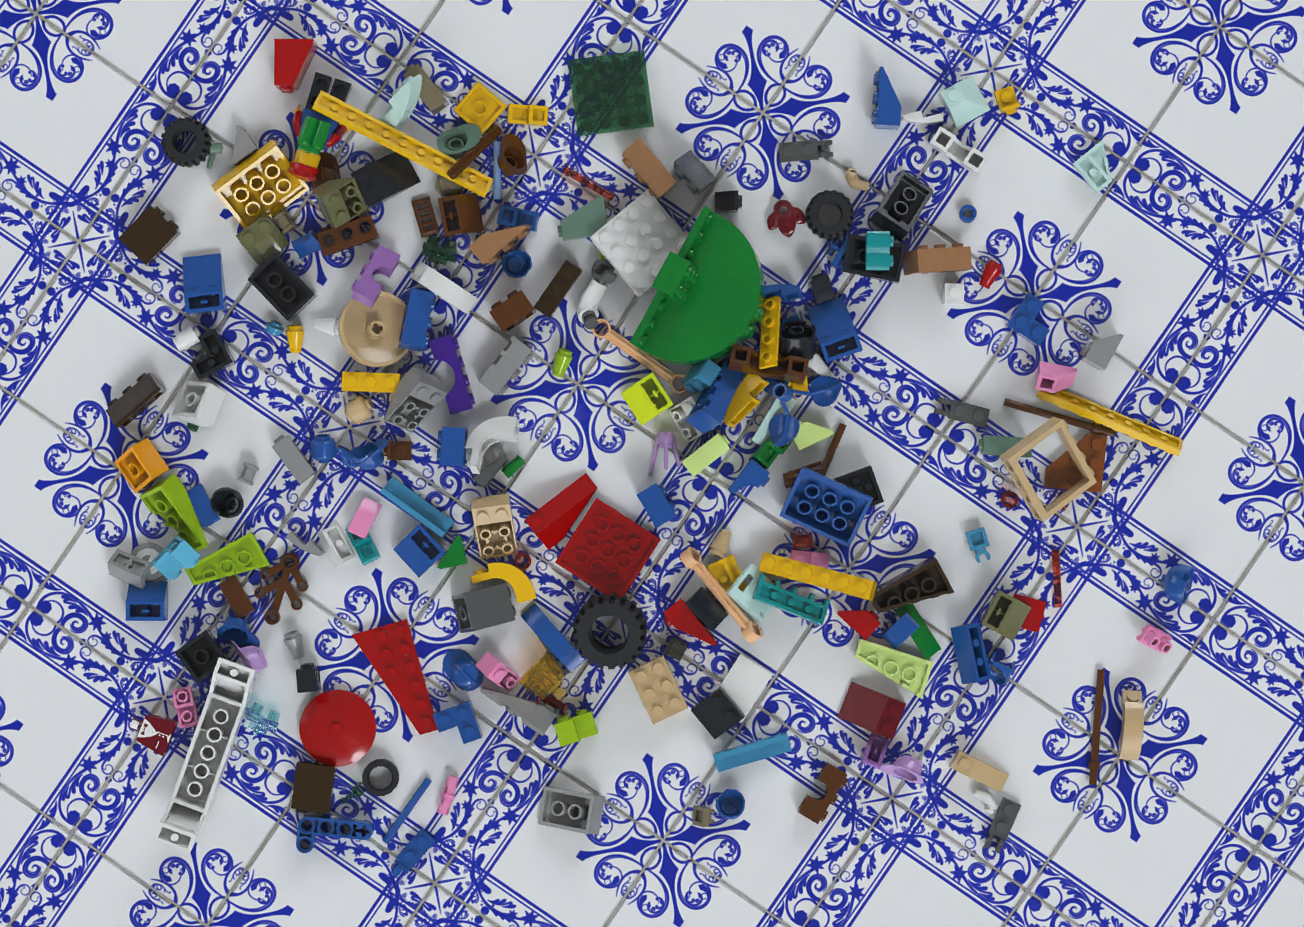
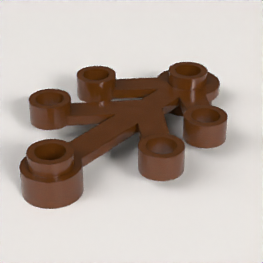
M294 553L284 554L279 564L269 569H263L260 572L262 580H269L273 574L283 570L281 578L264 587H258L254 591L255 597L262 599L267 593L277 589L272 608L264 616L266 623L270 625L277 624L280 621L279 609L285 591L294 610H299L303 607L302 600L297 597L289 582L291 573L297 582V589L300 592H304L309 588L308 582L303 580L298 570L300 561ZM289 558L293 560V565L291 566L287 564ZM264 571L269 572L268 578L263 577ZM301 582L306 584V588L304 590L300 589L299 584ZM259 589L264 591L262 597L257 595ZM295 601L300 602L299 608L294 607ZM271 613L276 615V620L270 619Z

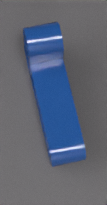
M306 815L298 823L296 848L301 853L310 852L315 846L316 835L367 840L374 833V826L367 820ZM304 820L312 822L311 829L304 828ZM323 822L331 824L332 828L330 831H325L322 828ZM342 824H348L351 831L344 833L341 830ZM355 824H357L356 829H362L366 826V829L370 831L364 835L363 831L357 830L356 834H354ZM302 839L310 841L311 845L309 848L302 847Z

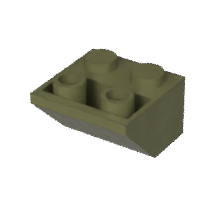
M353 177L328 180L312 190L325 221L335 229L368 210Z
M997 589L980 620V624L1014 641L1031 607Z

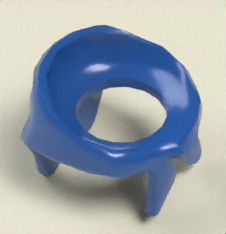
M994 652L987 660L991 680L998 685H1006L1014 671L1016 661H1013L1007 667L997 661H993L996 652ZM990 666H996L1003 674L993 671Z

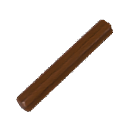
M494 125L480 139L476 146L469 149L448 170L447 175L451 179H455L501 134L502 129L498 125Z

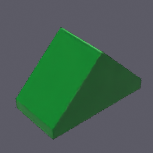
M457 535L437 568L444 569L468 563L461 535Z

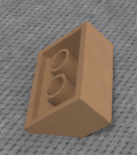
M640 137L622 153L624 157L622 162L628 169L631 167L636 172L634 176L641 184L644 182L649 187L648 192L651 196L661 199L677 185V181Z

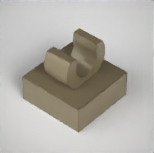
M693 805V825L709 827V823L715 822V820L710 819V813H714L715 810L710 809V807Z

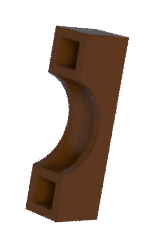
M737 344L732 346L727 366L728 370L803 385L809 359L790 355L778 358L777 366L760 369V354L754 351L752 347Z

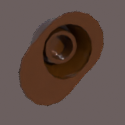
M507 134L502 138L501 154L497 159V164L506 178L516 174L522 175L527 171L525 145L514 134Z
M328 152L319 153L321 156L317 168L319 173L317 180L310 182L312 189L328 180L341 179L339 164L332 154Z

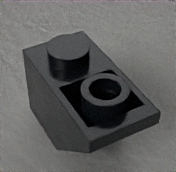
M738 191L715 192L714 213H738V209L742 208V195H738Z
M823 273L812 276V281L808 285L816 305L835 298L828 275L824 276Z

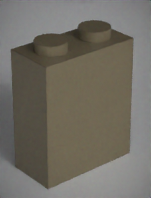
M411 64L404 70L405 74L403 76L405 79L409 76L415 77L418 74L422 76L419 97L434 116L449 105L446 98L419 64Z

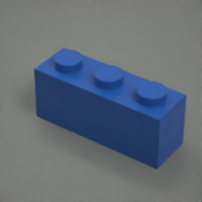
M411 288L408 291L398 347L419 352L424 347H427L429 336H426L427 329H430L432 324L430 312L435 307L434 293Z
M980 622L950 628L962 684L977 683L991 679Z

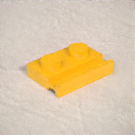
M733 554L707 565L710 573L725 591L731 587L741 574ZM744 580L738 586L742 592L747 587Z

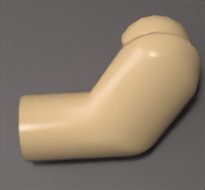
M849 168L845 173V179L849 186L854 189L868 191L869 182L860 180L856 169Z

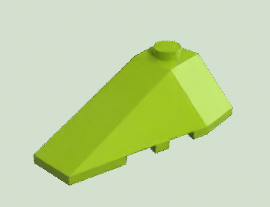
M175 474L162 479L139 496L150 512L155 516L157 514L165 520L164 524L168 528L170 526L178 532V536L184 539L196 552L208 546L188 493Z

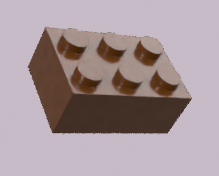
M517 290L512 291L507 295L508 299L503 303L498 301L491 306L492 310L489 313L505 334L536 313V310L522 290L519 292Z

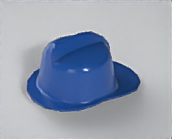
M228 616L224 625L217 630V636L231 645V641H234L239 648L247 646L260 647L258 637L249 631L248 623L241 618Z
M452 650L443 659V670L446 675L462 690L472 691L477 689L482 684L484 674L475 666L477 662L464 650Z

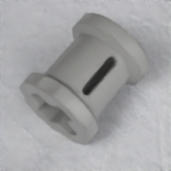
M244 462V468L240 477H237V480L253 486L254 483L252 481L256 471H259V467Z

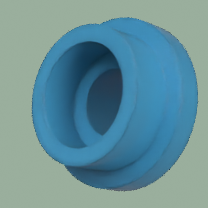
M275 320L266 322V332L269 334L280 336L284 332L280 322Z

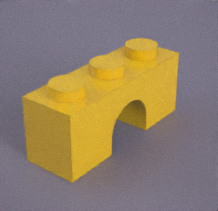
M342 371L341 391L395 393L402 379V374Z

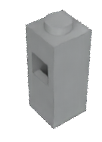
M281 435L274 440L275 445L272 448L299 484H302L316 473V470L289 435L285 437Z

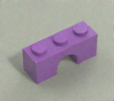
M381 244L377 250L373 249L369 256L371 261L368 265L365 264L360 272L361 278L359 281L355 280L351 287L353 291L352 298L370 308H373L383 286L377 283L373 276L383 274L390 278L400 259V254Z

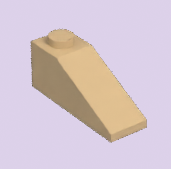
M957 749L949 765L950 768L1000 792L1009 777V774Z

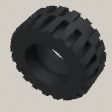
M611 592V595L602 593L599 597L594 596L590 598L589 602H585L578 612L572 632L573 639H575L574 645L576 649L580 650V656L588 659L587 662L589 664L596 663L598 668L601 669L604 666H608V669H615V666L622 668L626 663L634 661L635 657L642 651L647 636V621L643 617L644 612L642 609L636 607L637 603L634 600L631 602L627 600L628 596L622 595L620 597L617 596V593ZM603 615H613L620 618L628 628L627 639L623 644L614 647L601 644L592 633V626L595 620Z

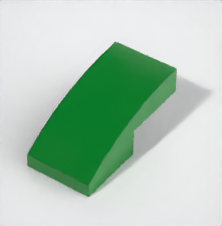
M769 436L752 457L764 469H768L778 454H784L792 441L784 446L776 447L771 436Z

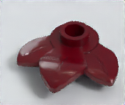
M787 200L777 201L773 208L774 212L767 219L769 230L779 228L780 232L786 237L793 235L796 224L806 223L802 210L792 207L791 203ZM786 207L787 210L786 212L781 213L780 208Z

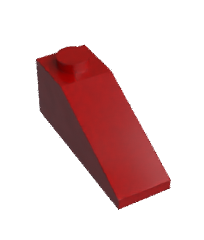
M682 598L663 612L665 615L663 619L669 627L673 625L676 629L713 646L717 644Z

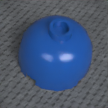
M1175 565L1168 570L1167 574L1162 575L1161 585L1164 586V593L1170 600L1185 604L1189 596L1185 594L1192 587L1194 576L1192 566Z

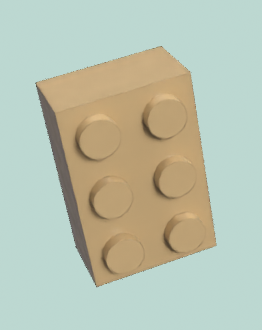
M664 655L629 670L628 673L653 724L688 708Z

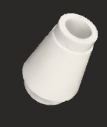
M316 318L314 329L337 336L339 335V318Z

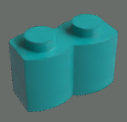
M866 231L865 270L889 271L890 267H893V255H890V247L894 245V236H890V231Z

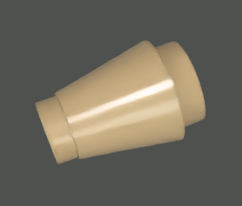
M721 529L709 546V553L723 559L724 555H727L732 533Z

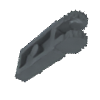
M832 140L778 143L780 163L833 157V152L818 153L817 146L833 145Z
M937 398V402L951 405L949 412L935 409V414L986 428L990 409L956 400L951 401Z
M1005 797L1002 798L988 830L989 834L984 843L985 848L988 849L995 835L1000 837L995 846V852L1000 853L1021 808V804Z

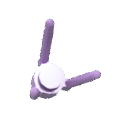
M659 432L658 437L655 438V447L648 472L649 476L652 475L659 445L660 448H664L665 470L668 469V448H672V446L677 467L681 466L677 449V438H674L673 432Z

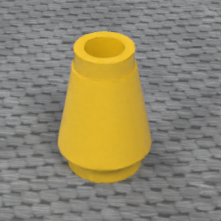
M303 325L287 326L286 335L290 353L301 352L305 332Z

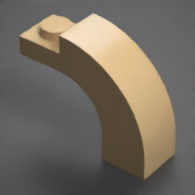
M1123 690L1122 729L1118 742L1119 759L1138 760L1144 730L1142 691Z

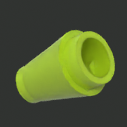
M558 348L555 351L553 375L563 377L573 359L572 351L564 348Z

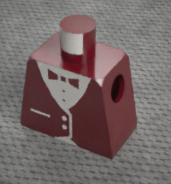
M148 714L145 716L144 721L133 718L129 728L139 732L136 739L139 743L164 756L167 753L179 721Z

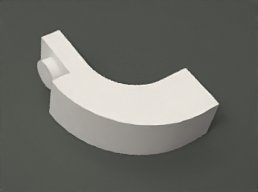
M420 262L411 276L412 279L467 315L478 300L468 291L423 262Z
M500 416L489 419L480 424L471 433L465 448L468 453L467 465L470 467L472 474H480L484 454L492 444L501 441L517 443L520 429L517 417Z

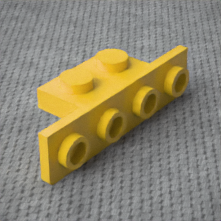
M780 296L764 298L763 311L765 315L761 320L760 369L778 365Z

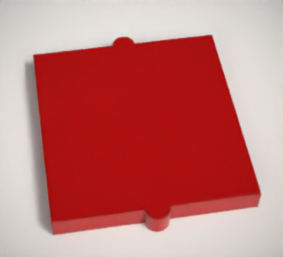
M1014 593L1013 598L1031 607L1021 628L1038 633L1041 621L1044 619L1043 614L1047 602Z

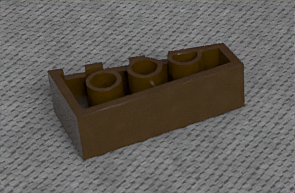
M932 556L877 586L873 602L871 601V603L879 613L955 592L938 560Z

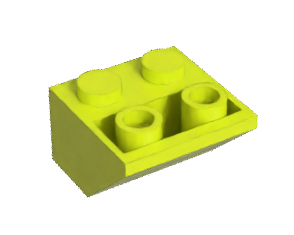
M653 372L621 393L641 426L674 405Z

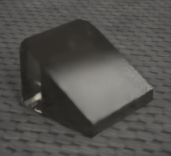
M672 636L663 653L680 661L689 644Z

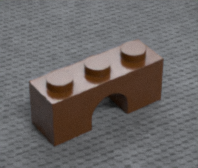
M826 761L817 776V779L826 785V793L820 798H813L807 794L797 810L798 813L816 824L819 821L823 822L828 815L827 808L830 804L834 805L838 798L836 793L839 788L843 789L848 781L846 778L847 773Z

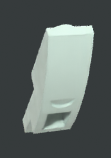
M420 74L415 77H407L402 82L403 86L398 87L392 92L394 96L388 101L391 104L387 109L388 113L383 114L378 120L393 128H397L406 122L419 99L422 86V76Z

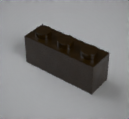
M566 260L534 308L551 319L583 271Z

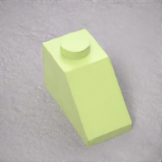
M800 420L799 432L793 440L798 451L834 433L832 430L809 422L802 423Z

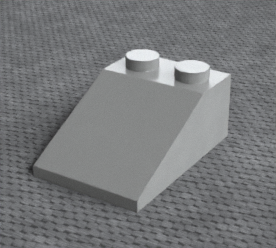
M544 786L538 824L584 834L599 835L605 796Z

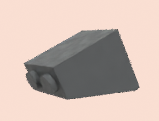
M506 583L451 596L460 633L473 632L515 620L516 611L511 604V591Z

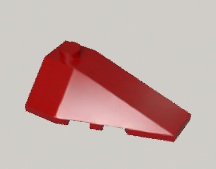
M585 473L525 519L526 523L548 550L564 539L597 490V486Z

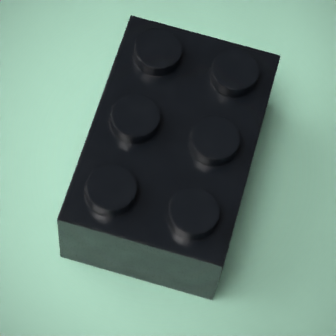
M274 253L247 279L288 322H291L318 296L277 253Z

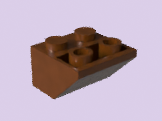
M476 193L438 198L446 238L484 231L478 195Z

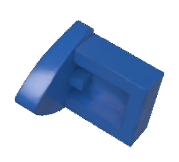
M315 228L310 229L308 234L291 241L292 247L300 258L322 250Z

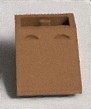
M522 225L482 234L468 247L483 265L495 264L502 258L500 256L502 252H509L516 246L515 241L518 239L523 240L531 233L529 229L532 226Z

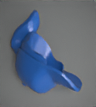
M380 438L375 443L370 442L368 445L355 447L350 452L340 447L335 450L348 468L360 467L365 470H371L384 462L383 449L389 442L386 438Z

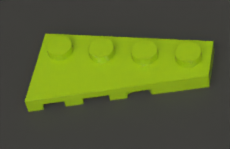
M250 532L199 560L194 567L185 568V571L194 586L266 567L270 563L253 532Z

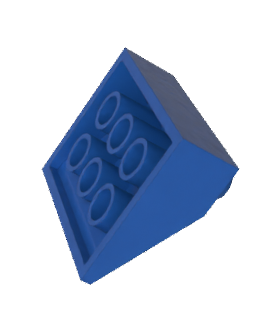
M802 466L779 516L850 547L873 497Z

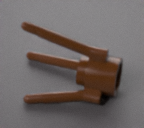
M818 461L804 467L811 469L821 465L822 462ZM819 467L811 470L819 472L823 471L825 468ZM801 468L783 473L785 488H792Z

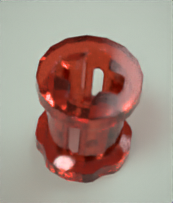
M812 532L801 535L792 534L793 550L797 548L813 549Z

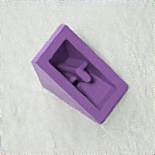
M872 732L861 755V762L880 769L889 740Z

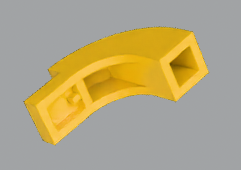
M504 562L488 563L489 571L486 572L485 568L474 571L475 575L471 576L472 584L493 578L507 581L514 589L517 603L537 598L530 578L521 569L512 564Z

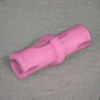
M452 775L447 776L444 790L440 793L441 799L436 812L448 815L452 800L456 796L454 794L460 778Z

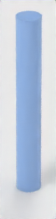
M493 142L494 200H501V169L497 164V159L501 154V142Z

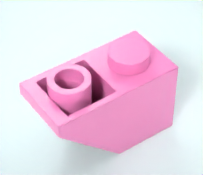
M1040 361L1035 375V390L1056 393L1073 386L1077 368Z
M489 651L475 665L487 678L508 693L521 679Z

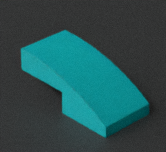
M348 528L345 529L364 566L381 557L369 533L366 539L347 531Z

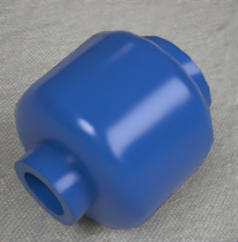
M319 434L311 440L312 458L319 460V463H329L330 459L336 456L335 440L329 434Z

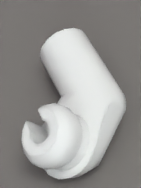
M977 788L974 797L986 803L985 811L993 814L995 809L997 810V803L990 794Z

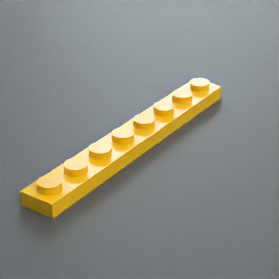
M1065 390L1056 393L1037 391L1036 397L1057 405L1061 409L1074 412L1078 416L1093 420L1097 424L1105 425L1114 431L1124 433L1133 439L1143 441L1169 454L1179 456L1183 440Z

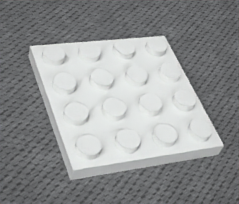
M648 189L589 237L638 297L652 287L670 251L678 255L687 238L657 199L650 195Z

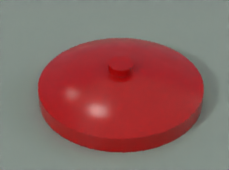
M339 689L323 692L313 698L305 707L299 724L300 738L306 751L320 763L336 767L353 764L367 754L375 740L377 728L375 715L369 704L359 695L351 691Z

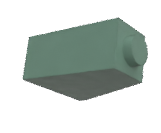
M603 195L598 196L560 221L561 226H557L558 235L563 237V241L589 238L607 223Z
M982 435V439H979L978 450H981L982 455L1000 456L1023 438ZM1032 449L1026 452L1021 457L1031 458Z

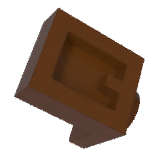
M388 441L389 444L384 448V456H387V460H412V441Z

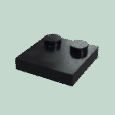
M721 686L691 708V712L714 739L745 717L744 713Z

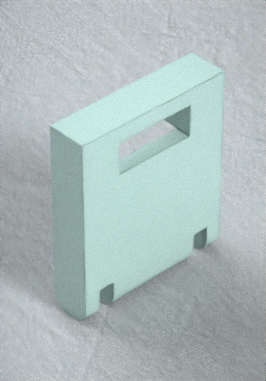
M748 564L726 591V594L756 622L761 623L773 607L752 599L759 575L762 572L753 564ZM765 576L764 581L767 582V583H770V584L774 585V584ZM746 577L752 579L743 592L738 588Z

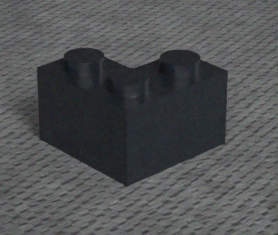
M214 328L198 337L206 352V355L190 363L198 380L203 381L236 363L218 329Z
M871 465L833 478L837 482L873 497L869 507L884 502Z

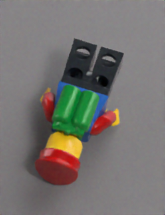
M315 72L305 108L302 111L300 109L301 104H299L294 110L292 121L299 144L294 160L291 161L290 168L287 171L295 178L306 182L317 180L319 173L317 168L321 159L320 151L326 150L327 147H332L342 139L345 133L351 130L313 110L312 107L320 91L329 93L331 86L330 95L346 103L352 89V84L336 78L333 83L332 77Z

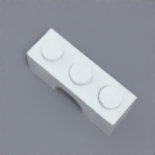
M940 126L928 145L977 176L989 157L976 148L965 145L956 138L957 136Z

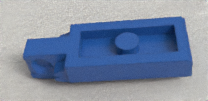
M421 828L396 857L394 862L397 866L391 873L396 878L403 870L407 873L436 840Z

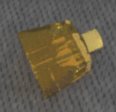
M548 652L527 670L519 680L523 686L541 697V699H545L552 693L560 700L567 693L560 686L565 675Z

